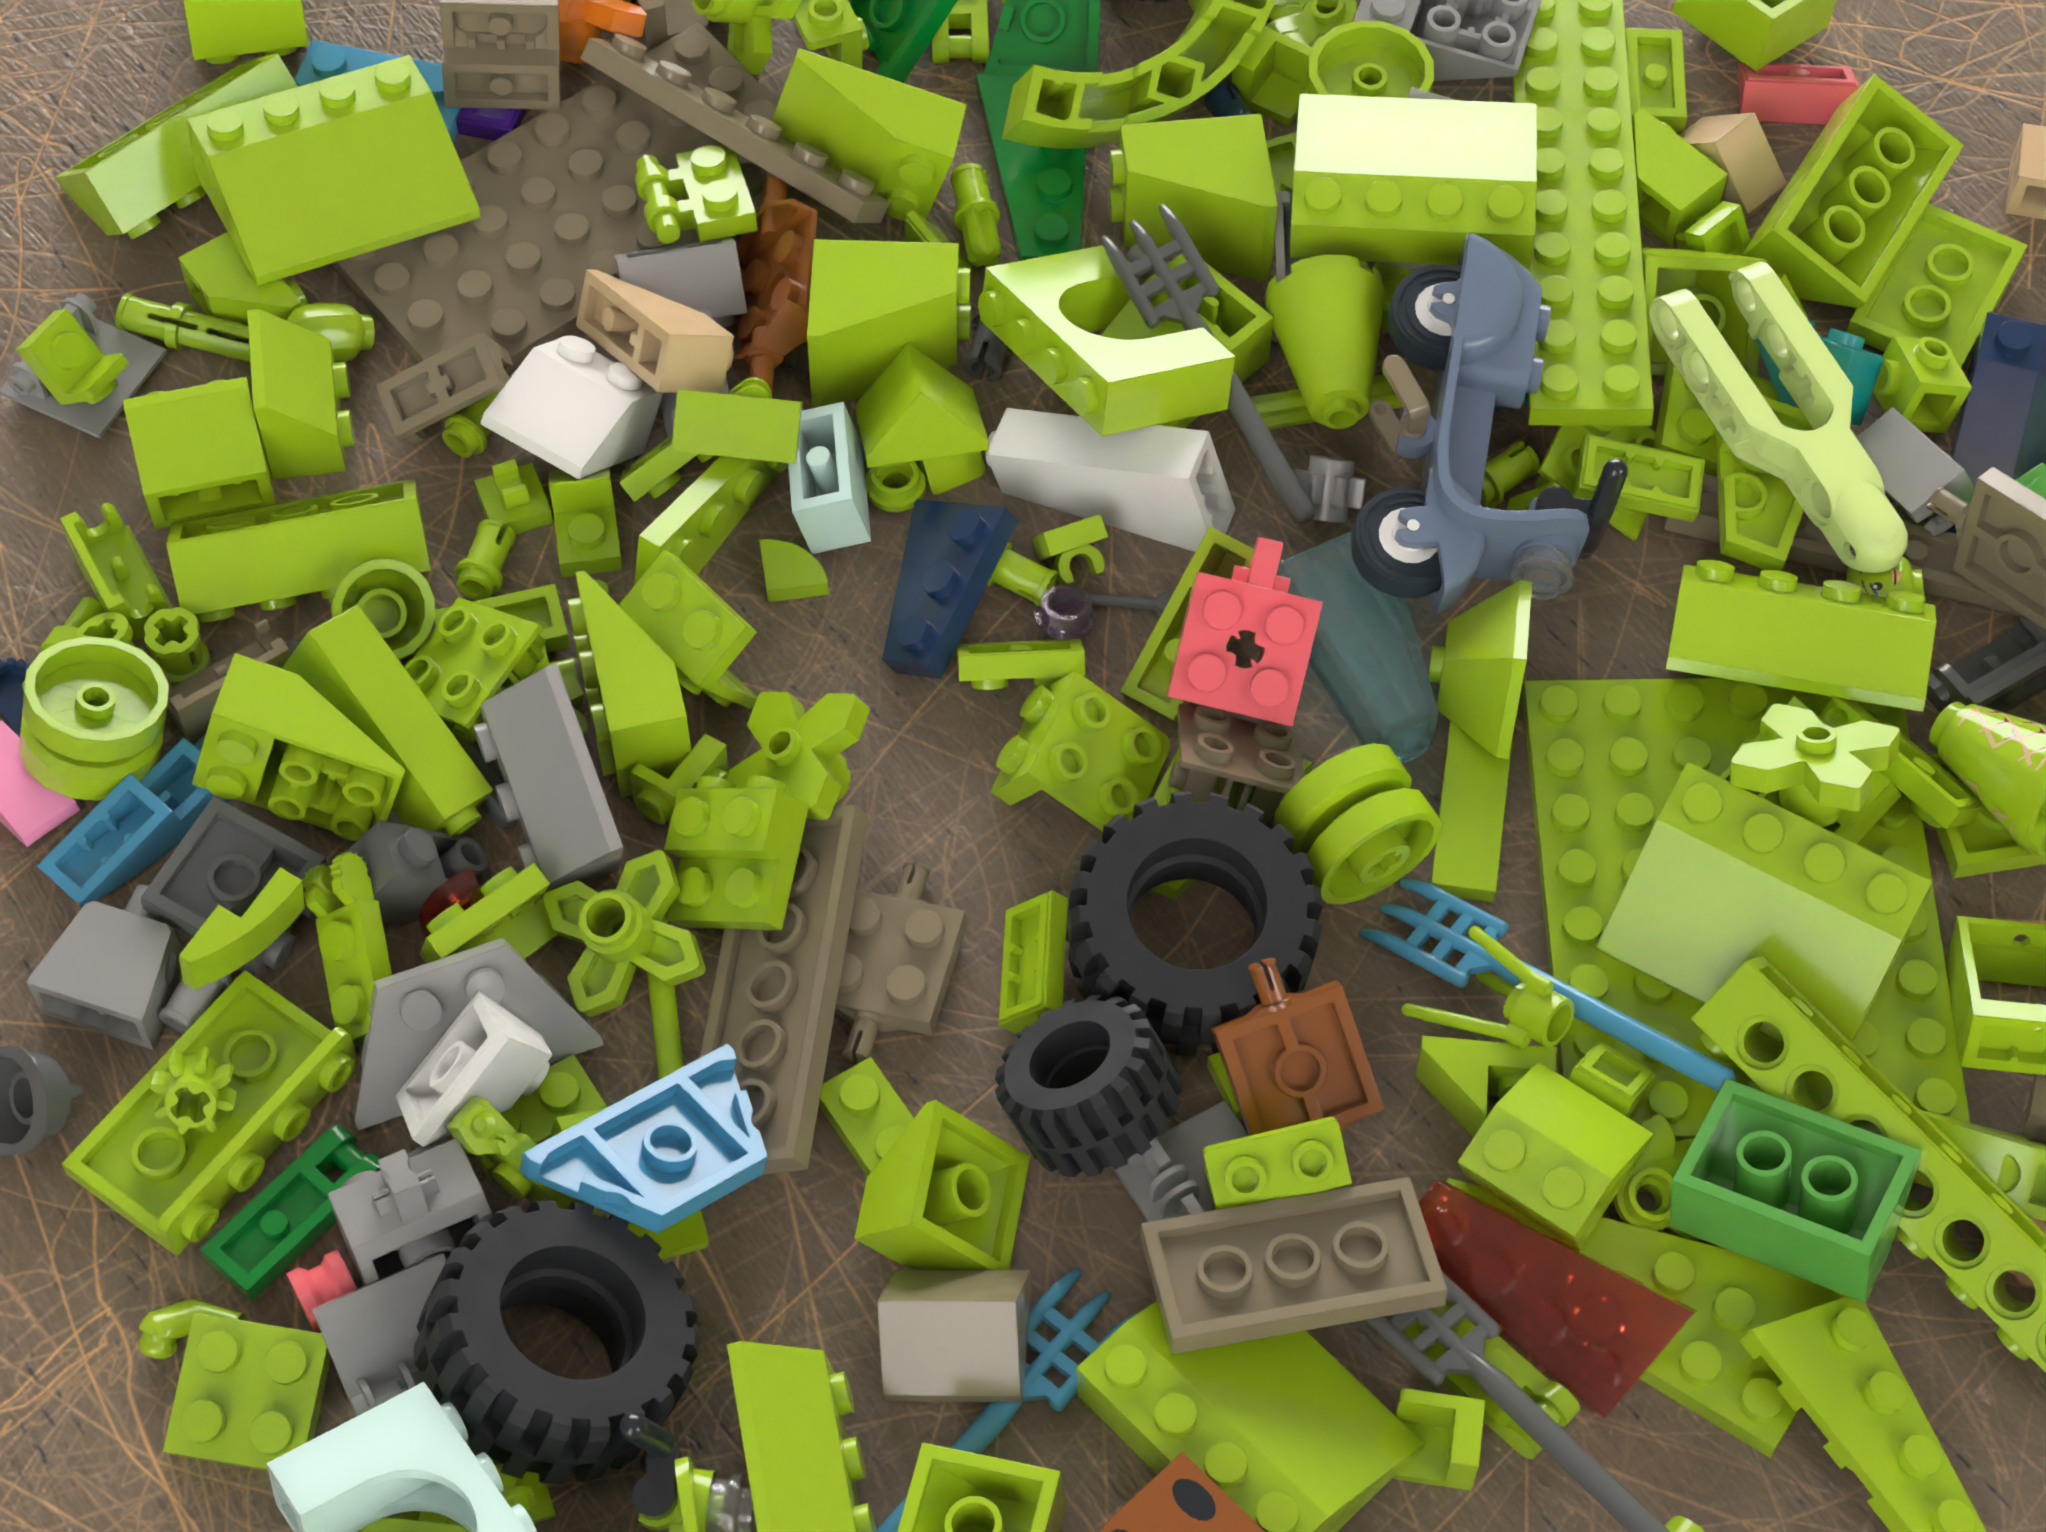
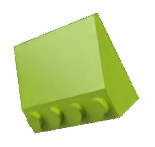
M410 55L187 119L194 171L257 286L481 218L479 205L433 93Z
M1299 94L1290 258H1309L1331 254L1349 255L1358 258L1359 261L1457 265L1465 236L1471 232L1489 240L1495 246L1512 255L1526 269H1530L1536 224V104Z
M1687 762L1650 832L1596 949L1702 1004H1705L1745 961L1763 955L1852 1043L1928 899L1933 881L1748 790L1733 787L1729 781ZM1763 1022L1758 1032L1784 1045L1783 1036L1779 1029L1771 1023Z
M1156 1301L1127 1320L1076 1367L1078 1397L1157 1475L1183 1452L1265 1532H1338L1424 1448L1425 1444L1307 1331L1172 1354L1158 1302Z

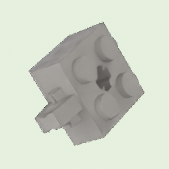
M456 1138L443 1144L434 1142L425 1147L420 1146L408 1156L405 1149L384 1157L378 1160L381 1171L369 1170L360 1172L347 1179L341 1188L328 1193L346 1248L363 1286L443 1252L447 1261L452 1250L459 1247L464 1235L477 1223H490L493 1217L484 1192L464 1149Z

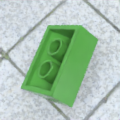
M1726 1078L1672 1180L1670 1227L1865 1303L1890 1252L1921 1160L1922 1151Z

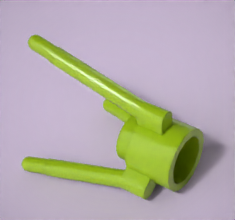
M1477 926L1469 929L1468 934L1470 938L1524 982L1514 986L1491 972L1476 974V978L1507 997L1503 1015L1510 1023L1508 1025L1411 1003H1405L1401 1007V1012L1405 1016L1504 1039L1521 1049L1526 1048L1531 1040L1546 1048L1554 1047L1568 1032L1575 1013L1573 1001L1553 991V981L1534 972L1498 941L1491 938Z

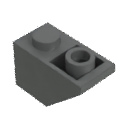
M379 820L346 851V853L352 851V853L357 852V855L363 857L362 860L367 863L366 867L369 870L367 874L371 878L374 899L379 901L382 923L403 926L434 917L457 903L462 908L474 905L485 897L480 888L492 878L481 840L458 835L450 837L448 833Z

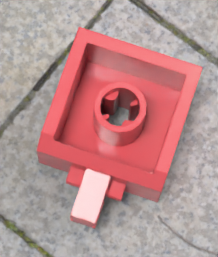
M1258 536L1250 567L1245 568L1234 565L1231 579L1196 572L1165 696L1293 727L1323 602L1288 593L1291 578L1276 575L1283 542ZM1239 631L1252 633V644L1260 647L1259 658L1256 662L1254 659H1248L1249 667L1247 668L1235 666L1236 655L1226 651L1227 643L1231 636L1234 640L1240 639Z

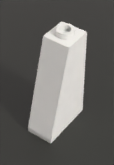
M1006 408L997 430L993 431L988 437L989 450L985 451L986 462L992 468L1002 493L1085 519L1101 514L1105 525L1196 552L1209 526L1226 534L1236 510L1209 431L1153 425L1101 436L1081 416Z

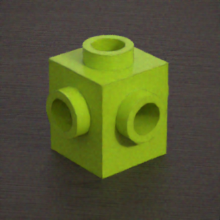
M1893 336L1883 354V363L1873 389L1884 413L1893 407L1920 431L1945 434L1971 391L1972 386L1945 341L1933 337L1911 338Z

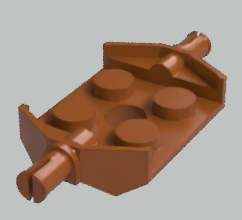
M769 175L763 180V202L759 207V212L756 213L758 231L742 234L736 242L740 268L745 270L742 283L747 313H743L739 322L737 333L741 339L740 351L733 355L731 366L749 373V378L757 377L763 379L769 384L773 395L774 368L783 362V358L790 352L807 342L817 210L793 198L786 199L788 183L775 175Z

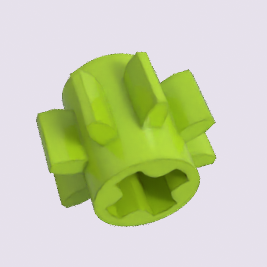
M205 1046L199 1053L183 1056L177 1049L171 1051L168 1063L170 1073L162 1070L154 1071L150 1089L155 1093L163 1094L157 1100L154 1116L156 1118L168 1116L172 1122L178 1125V1131L181 1135H184L188 1128H198L203 1125L209 1131H215L219 1118L218 1109L230 1111L235 1106L237 1092L232 1088L225 1087L231 1081L233 1065L230 1063L220 1066L209 1056V1047Z

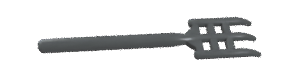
M1161 204L1159 211L1174 240L1158 248L1144 227L1137 220H1131L1130 227L1145 255L1131 264L1127 262L1123 253L1109 236L1103 235L1101 237L1102 245L1113 268L1147 327L1153 329L1159 326L1161 321L1169 320L1182 324L1185 331L1203 327L1215 338L1210 328L1199 316V311L1203 298L1215 296L1220 288L1184 226L1166 204ZM1183 254L1187 262L1170 270L1166 262ZM1153 269L1157 278L1141 286L1137 277ZM1195 275L1199 284L1183 292L1178 283ZM1166 291L1170 299L1153 307L1149 299ZM1233 369L1228 409L1292 520L1297 524H1306L1313 519L1315 508Z
M1442 1270L1441 1272L1447 1287L1446 1299L1454 1306L1440 1318L1429 1308L1397 1314L1391 1320L1386 1316L1365 1320L1432 1386L1435 1387L1442 1384L1446 1374L1471 1375L1487 1396L1629 1532H1670L1513 1380L1485 1359L1484 1342L1487 1339L1497 1337L1501 1327ZM1467 1318L1476 1327L1461 1339L1452 1329ZM1417 1320L1425 1330L1411 1341L1402 1332ZM1439 1341L1448 1351L1433 1363L1424 1353Z

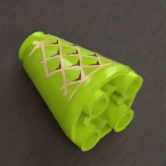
M1959 701L1949 704L1939 714L1929 734L1930 744L1938 749V755L1941 760L1976 796L2023 850L2033 856H2046V725L1976 704L1966 706Z

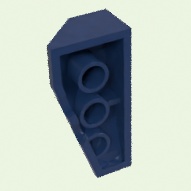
M1987 312L1971 357L1967 376L1972 389L1960 408L1950 457L1965 469L1974 487L1976 486L1977 478L1992 467L2016 480L2040 463L2046 464V325ZM1953 525L1947 532L1957 534L1956 526Z

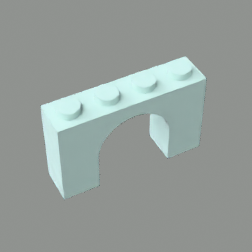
M425 1382L267 1463L276 1505L293 1532H357L382 1517L410 1511L432 1512L449 1517L461 1524L469 1532H537L525 1508L521 1504L510 1507L500 1493L503 1491V1484L489 1456L485 1452L475 1456L465 1442L468 1440V1433L456 1408L451 1402L440 1405Z

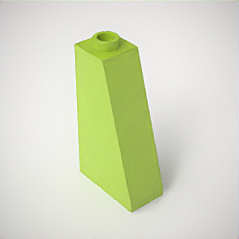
M357 604L308 631L281 669L296 673L405 769L391 811L407 826L445 832L450 837L454 835L459 836L482 818L477 809L492 793V787L360 606Z

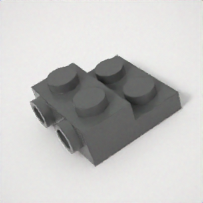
M213 796L141 896L142 909L194 936L218 904L241 918L280 867L302 880L305 878L304 873L309 871L308 869L322 864L326 866V856ZM305 897V909L290 927L254 959L237 969L238 971L243 972L246 970L258 979L267 966L274 970L281 968L295 944L296 936L290 933L302 915L310 919L316 917L306 906Z

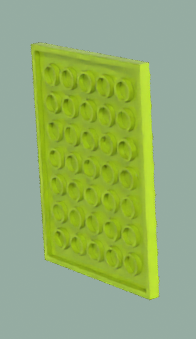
M1722 678L1524 680L1521 695L1549 974L1731 1068L1735 1074V1082L1748 1086L1747 1083L1751 1078L1733 1060L1729 1063L1720 1060L1702 1043L1699 1035L1703 1030L1691 1017L1704 1004L1597 951L1596 947L1650 832L1686 763L1690 762L1720 776L1731 764V759L1742 744L1751 743L1760 734L1761 719L1773 704L1787 705L1795 696L1819 717L1827 704L1832 700V697ZM1856 701L1880 723H1891L1910 739L1905 709ZM1897 788L1902 796L1857 844L1932 881L1923 820L1910 808L1912 800ZM1932 882L1928 899L1852 1044L1919 1110L1970 1122ZM1575 1017L1573 1018L1568 1032L1556 1045L1559 1075L1568 1080L1576 1064L1597 1041H1602L1656 1074L1652 1084L1629 1119L1637 1124H1641L1654 1115L1662 1114L1669 1122L1676 1142L1695 1138L1719 1092ZM1758 1032V1042L1761 1048L1769 1055L1779 1057L1784 1045ZM1810 1071L1806 1079L1808 1094L1817 1103L1829 1105L1833 1097V1087L1830 1080L1818 1071ZM1859 1120L1856 1127L1882 1136L1879 1128L1872 1122L1867 1120Z

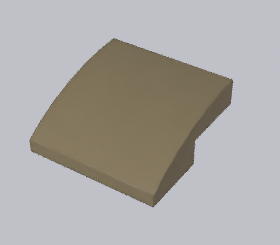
M440 0L443 42L442 76L445 107L560 109L559 0Z

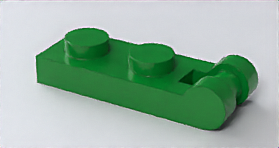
M341 1124L331 1127L200 1248L204 1260L252 1302L337 1222L328 1193L341 1188L347 1179L360 1172L369 1170L381 1171L378 1163L380 1158L375 1153L365 1155L356 1147L357 1138ZM339 1167L345 1173L335 1183H332L323 1175L329 1168Z

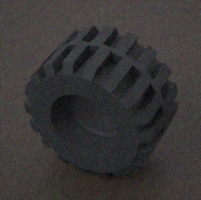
M1090 995L1082 1002L1075 998L1064 1002L1061 1008L1053 1012L1049 1009L1039 1015V1020L1032 1026L1026 1025L1016 1035L1019 1040L1015 1044L1008 1046L1001 1057L1005 1064L997 1068L995 1081L999 1086L995 1089V1092L1004 1112L1035 1160L1038 1159L1042 1167L1050 1172L1058 1169L1062 1176L1075 1177L1081 1171H1084L1086 1176L1090 1177L1101 1175L1104 1168L1112 1166L1116 1170L1128 1164L1127 1159L1138 1153L1141 1156L1152 1147L1150 1142L1155 1137L1163 1136L1170 1127L1167 1118L1178 1112L1181 1102L1177 1095L1182 1092V1080L1177 1074L1179 1071L1143 1011L1137 1005H1129L1126 999L1113 996L1107 1001L1103 995Z

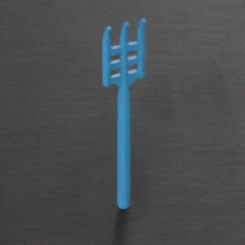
M1402 879L1400 887L1415 892L1435 903L1426 916L1414 909L1401 905L1382 904L1380 906L1382 913L1393 916L1415 928L1406 941L1391 933L1380 930L1362 929L1360 931L1362 938L1382 946L1459 988H1463L1468 984L1470 975L1493 971L1514 986L1524 983L1488 954L1478 943L1466 937L1469 929L1476 924L1484 928L1483 931L1497 941L1499 937L1507 933L1508 923L1425 881ZM1451 911L1460 917L1451 928H1448L1441 924V922ZM1429 937L1440 941L1431 954L1421 949ZM1454 950L1465 954L1456 967L1446 962ZM1522 961L1534 972L1553 981V991L1573 1001L1575 1018L1717 1092L1720 1091L1726 1078L1735 1081V1074L1731 1068Z
M1078 1268L1068 1272L1051 1285L1030 1309L1027 1347L1034 1351L1038 1357L1030 1365L1026 1363L1023 1402L1046 1399L1049 1401L1050 1407L1056 1412H1062L1078 1394L1076 1367L1078 1364L1067 1357L1064 1352L1073 1344L1088 1357L1127 1320L1136 1315L1134 1313L1125 1318L1098 1343L1085 1333L1084 1329L1110 1300L1111 1294L1108 1291H1103L1088 1301L1070 1320L1054 1309L1082 1276V1272ZM1042 1321L1058 1332L1051 1342H1048L1034 1331ZM1052 1366L1068 1378L1060 1388L1044 1377ZM990 1402L950 1448L982 1454L1011 1421L1023 1402ZM907 1496L881 1524L877 1532H897Z

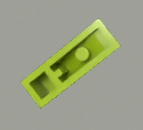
M1209 526L1120 692L1175 722L1178 720L1177 708L1179 703L1188 705L1190 702L1165 695L1196 572H1202L1231 579L1234 565L1245 568L1250 567L1253 548ZM1232 636L1229 638L1226 651L1234 641Z

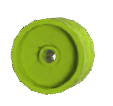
M1354 21L1336 26L1318 39L1308 58L1305 94L1407 98L1411 87L1432 93L1434 60L1425 44L1407 29L1384 21Z
M90 636L60 641L39 653L26 670L19 754L27 772L49 790L71 799L102 801L129 773L140 781L161 759L169 684L160 665L141 649L117 639Z
M1376 743L1351 748L1326 760L1306 774L1284 796L1275 811L1273 826L1281 824L1294 837L1291 849L1293 855L1299 852L1306 853L1314 869L1311 883L1320 888L1321 897L1327 904L1344 905L1388 888L1411 872L1430 853L1441 836L1442 821L1420 790L1410 789L1412 778L1389 745Z

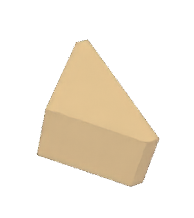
M1755 112L1705 116L1678 135L1700 153L1715 160L1719 167L1728 173L1721 201L1740 204L1745 221L1781 195L1787 186V182Z

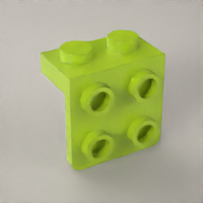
M663 549L619 606L675 662L678 680L683 687L696 695H699L703 690L710 698L726 708L731 702H735L751 709L756 702L757 696L728 667L757 631L676 555Z
M1074 671L1047 687L1043 685L1036 687L1027 697L1020 710V716L1024 721L1017 736L1013 737L1004 746L997 758L996 767L1000 769V772L990 792L1011 806L1043 790L1103 832L1104 825L1118 814L1124 815L1128 821L1132 820L1134 804L1149 798L1170 751V740L1162 731L1086 677Z

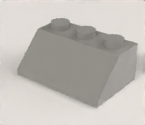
M554 664L545 667L481 703L483 723L473 726L475 736L485 762L497 760L505 783L496 785L495 791L506 822L518 819L526 843L516 846L523 870L535 863L550 883L546 892L577 880L585 883L619 871L623 845L558 665Z

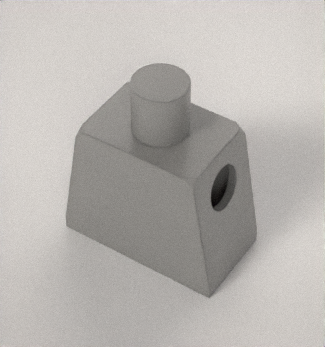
M138 885L135 888L124 910L96 901L89 902L82 907L26 982L40 1013L152 1050L155 1049L164 1022L159 1018V1013L162 1008H165L174 993L181 970L179 955L182 949L174 929L163 923V919L142 909L141 896L148 888V885Z

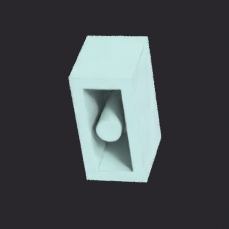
M844 402L803 410L797 464L788 463L792 513L811 553L816 554L871 542L863 446Z

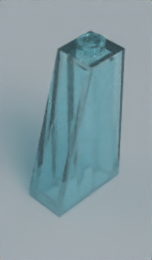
M1351 531L1280 561L1276 575L1291 578L1288 589L1289 594L1323 602L1308 663L1361 745L1372 743L1389 745L1400 762L1407 763L1420 757L1432 746L1438 709L1407 599L1397 598L1378 591L1361 577L1352 559Z

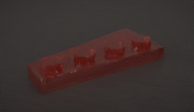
M1442 1179L1435 1181L1418 1202L1440 1269L1494 1319L1508 1335L1603 1418L1613 1411L1697 1312V1310L1676 1299L1672 1300L1644 1286L1643 1282L1619 1270H1613L1580 1253V1250L1555 1237L1551 1238L1521 1223L1520 1219Z

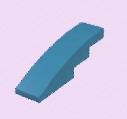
M206 733L194 745L183 737L140 781L129 773L37 867L78 905L83 907L89 902L99 900L132 879L177 846L212 797L215 796L207 789L192 785ZM217 797L218 799H220V800H222V801H224V802H226V803H229L230 801H232V800H228V799H223V798Z

